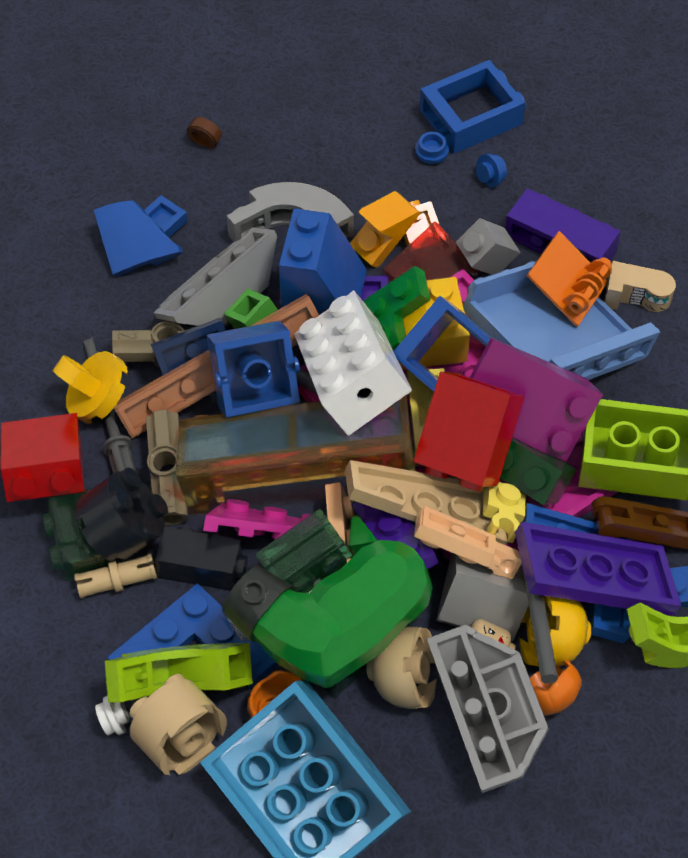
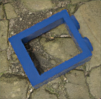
M490 60L420 89L421 113L436 132L445 137L450 150L454 154L523 124L524 110L526 109L524 97L520 92H516L508 83L504 72L498 70ZM486 86L501 106L462 122L448 102Z
M442 296L436 299L393 351L397 360L433 392L438 378L419 361L453 320H456L485 346H487L491 338L473 320Z

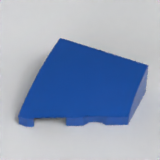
M133 200L117 202L93 210L113 275L121 276L149 263L156 266L183 254L182 248L174 243L163 232V229L146 215L144 209Z

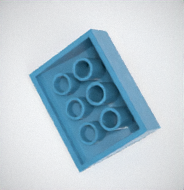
M306 680L293 682L200 762L274 858H356L412 812Z

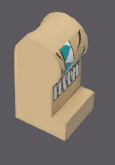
M612 261V273L608 277L604 302L611 309L618 310L619 302L640 305L652 312H661L670 306L676 283L674 278L664 271Z

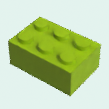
M601 399L583 432L578 487L688 501V410Z

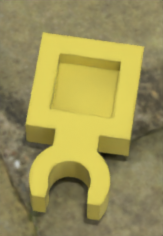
M499 482L498 486L485 487L483 491V516L492 518L487 527V532L495 535L498 528L503 529L508 535V542L513 543L516 539L515 531L525 518L526 494L508 483Z

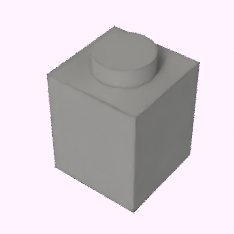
M481 218L456 241V244L472 268L491 275L503 271L521 253L504 227Z

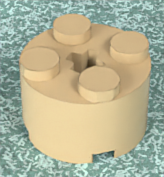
M174 674L149 697L137 700L129 712L133 718L130 727L131 739L166 775H170L169 771L175 770L178 775L184 774L199 764L216 748L211 742L217 732L223 737L227 726L225 714L191 680L185 679L181 674Z

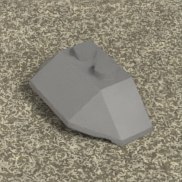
M254 227L244 234L243 238L233 242L168 296L159 308L155 310L154 315L156 318L195 326L220 318L224 327L231 324L224 313L244 291L249 288L261 293L269 286L277 241L275 231Z
M467 625L427 638L482 793L522 779L549 728L520 652L477 632Z

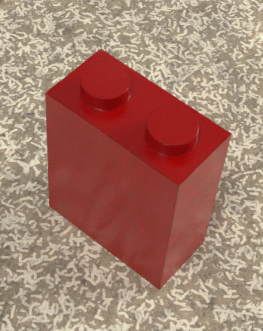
M440 372L413 462L426 466L425 473L447 479L449 474L460 478L459 485L471 490L482 491L483 487L498 486L525 396L458 373Z
M77 413L1 423V473L7 502L85 492L83 450Z

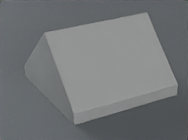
M451 553L436 621L455 627L462 625L470 627L476 619H484L508 630L511 634V642H513L529 605L522 564L515 577L510 579L493 574L492 569L479 563H467L460 559L457 554Z

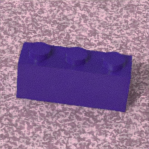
M528 188L506 216L505 229L511 239L540 254L543 253L558 231L590 263L602 257L611 261L617 252L620 230Z

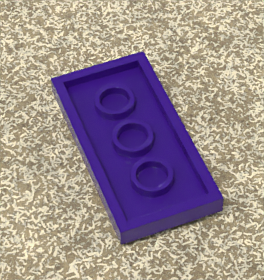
M521 522L515 531L528 590L531 594L625 609L642 603L669 616H675L681 608L680 599L663 546Z

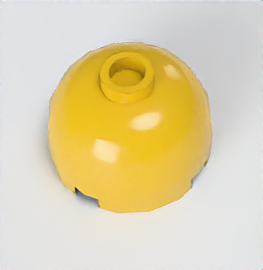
M544 596L556 667H561L565 665V660L573 661L580 654L584 645L589 642L591 624L580 601ZM528 605L522 619V623H527L528 643L519 637L521 657L526 664L539 667Z

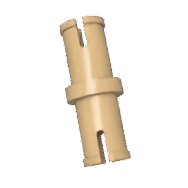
M151 554L118 564L116 560L110 561L107 567L74 574L81 599L85 598V596L115 589L116 592L123 591V586L149 579H157Z

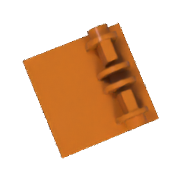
M558 231L526 276L577 327L608 283L606 278L612 273V263L604 257L590 263Z

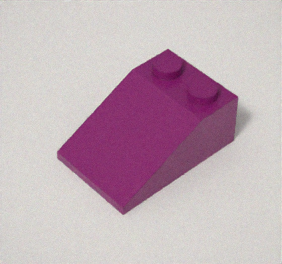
M492 337L470 376L472 379L525 396L513 438L565 462L568 460L603 396L587 378Z

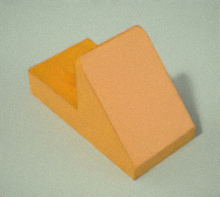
M394 191L359 210V214L367 222L350 242V245L371 266L377 268L383 263L421 213L401 194Z

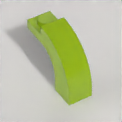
M642 603L627 609L631 624L629 625V634L636 646L642 648L645 663L664 668L688 667V617L668 616Z
M216 643L166 647L122 654L120 658L105 660L108 702L121 703L150 696L174 674H181L185 679L191 680L200 690H230L253 684L250 643Z

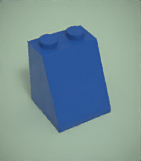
M294 208L279 263L281 307L307 294L320 315L329 309L334 300L341 296H347L353 290L361 298L367 269L331 214Z

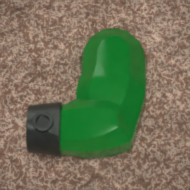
M378 540L362 547L339 571L325 577L316 584L309 594L295 592L296 588L261 566H255L245 573L232 588L225 599L222 612L250 641H256L277 664L303 680L328 688L334 686L383 652L407 624L419 617L429 605L433 586L427 567L414 548L400 541Z

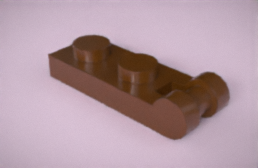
M606 496L598 497L591 503L590 507L593 517L598 520L596 527L599 535L613 538L624 537L636 541L667 545L673 548L688 549V512Z

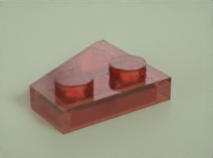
M436 221L429 225L382 269L392 281L414 266L425 271L426 280L449 278L462 269L471 277L481 272L470 266L455 241Z

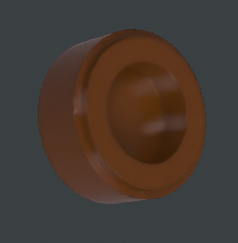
M203 117L193 118L187 128V134L194 143L209 149L215 148L222 138V132L219 127Z

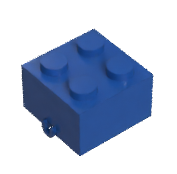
M280 320L207 334L217 403L226 418L300 403L296 373L300 372L299 362L296 357H293L290 331Z

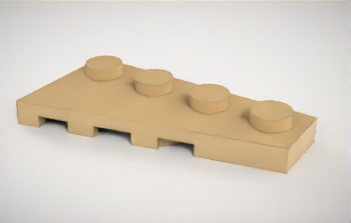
M353 460L349 461L345 470L350 500L416 522V517L421 507L424 506L486 532L492 519L483 516V491L485 487L482 488V491H475L460 486V479L448 477L443 479L427 473ZM498 528L495 533L496 542L506 545L508 543L506 531Z

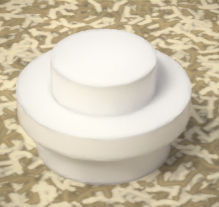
M108 695L103 697V702L95 705V709L104 732L107 735L115 732L118 735L125 733L124 724L130 722V718L124 703L108 702Z

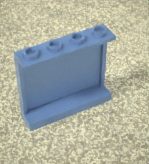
M536 261L528 262L525 265L510 270L505 269L500 273L485 278L480 277L474 280L468 287V295L463 304L464 312L492 338L585 377L588 380L643 360L649 355L661 332L651 322L632 329L600 297L596 299L580 325L576 327L526 276Z

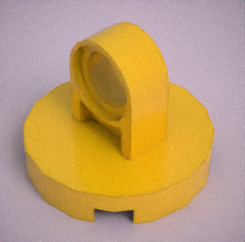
M107 351L95 353L82 365L63 355L52 370L58 377L69 384L66 394V408L69 414L77 413L78 420L86 424H91V419L95 416L101 419L106 417L117 405L124 393L125 385L121 384L120 381L122 373L127 374V366L122 359Z

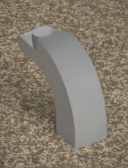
M280 182L257 187L249 191L250 204L239 207L227 215L228 236L233 242L243 238L244 234L253 227L268 229L281 225L289 226L294 208L330 213L346 239L354 236V214L349 208L328 191L304 183Z

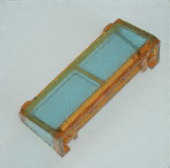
M407 395L349 436L322 406L321 401L282 406L227 418L224 414L211 416L197 415L193 418L181 419L176 457V477L189 514H208L209 503L212 499L216 498L217 503L225 502L224 491L346 476L345 470L350 460L416 471L415 462H413L414 448Z

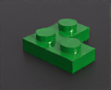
M414 266L363 300L379 320L393 351L406 337L403 318L430 301L425 271Z

